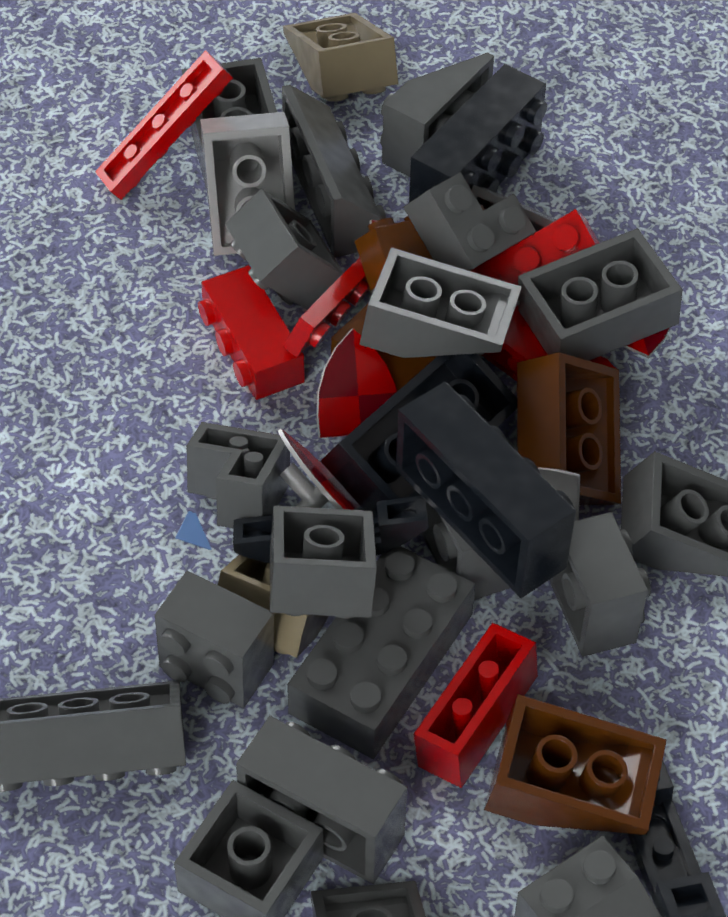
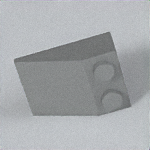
M285 112L200 119L214 256L238 254L231 245L234 238L225 223L259 190H265L295 210L290 132Z

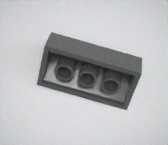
M291 85L282 86V110L285 112L289 124L292 166L334 258L357 253L355 240L369 232L368 225L370 220L386 218L385 211L382 205H376L373 200V188L369 177H362L360 173L358 154L354 148L349 149L347 145L346 130L342 121L336 122L328 105Z
M179 681L0 698V792L19 789L23 786L22 783L43 781V784L46 786H62L73 782L74 777L94 775L96 780L110 781L124 777L125 772L146 770L148 775H166L175 772L176 766H186Z

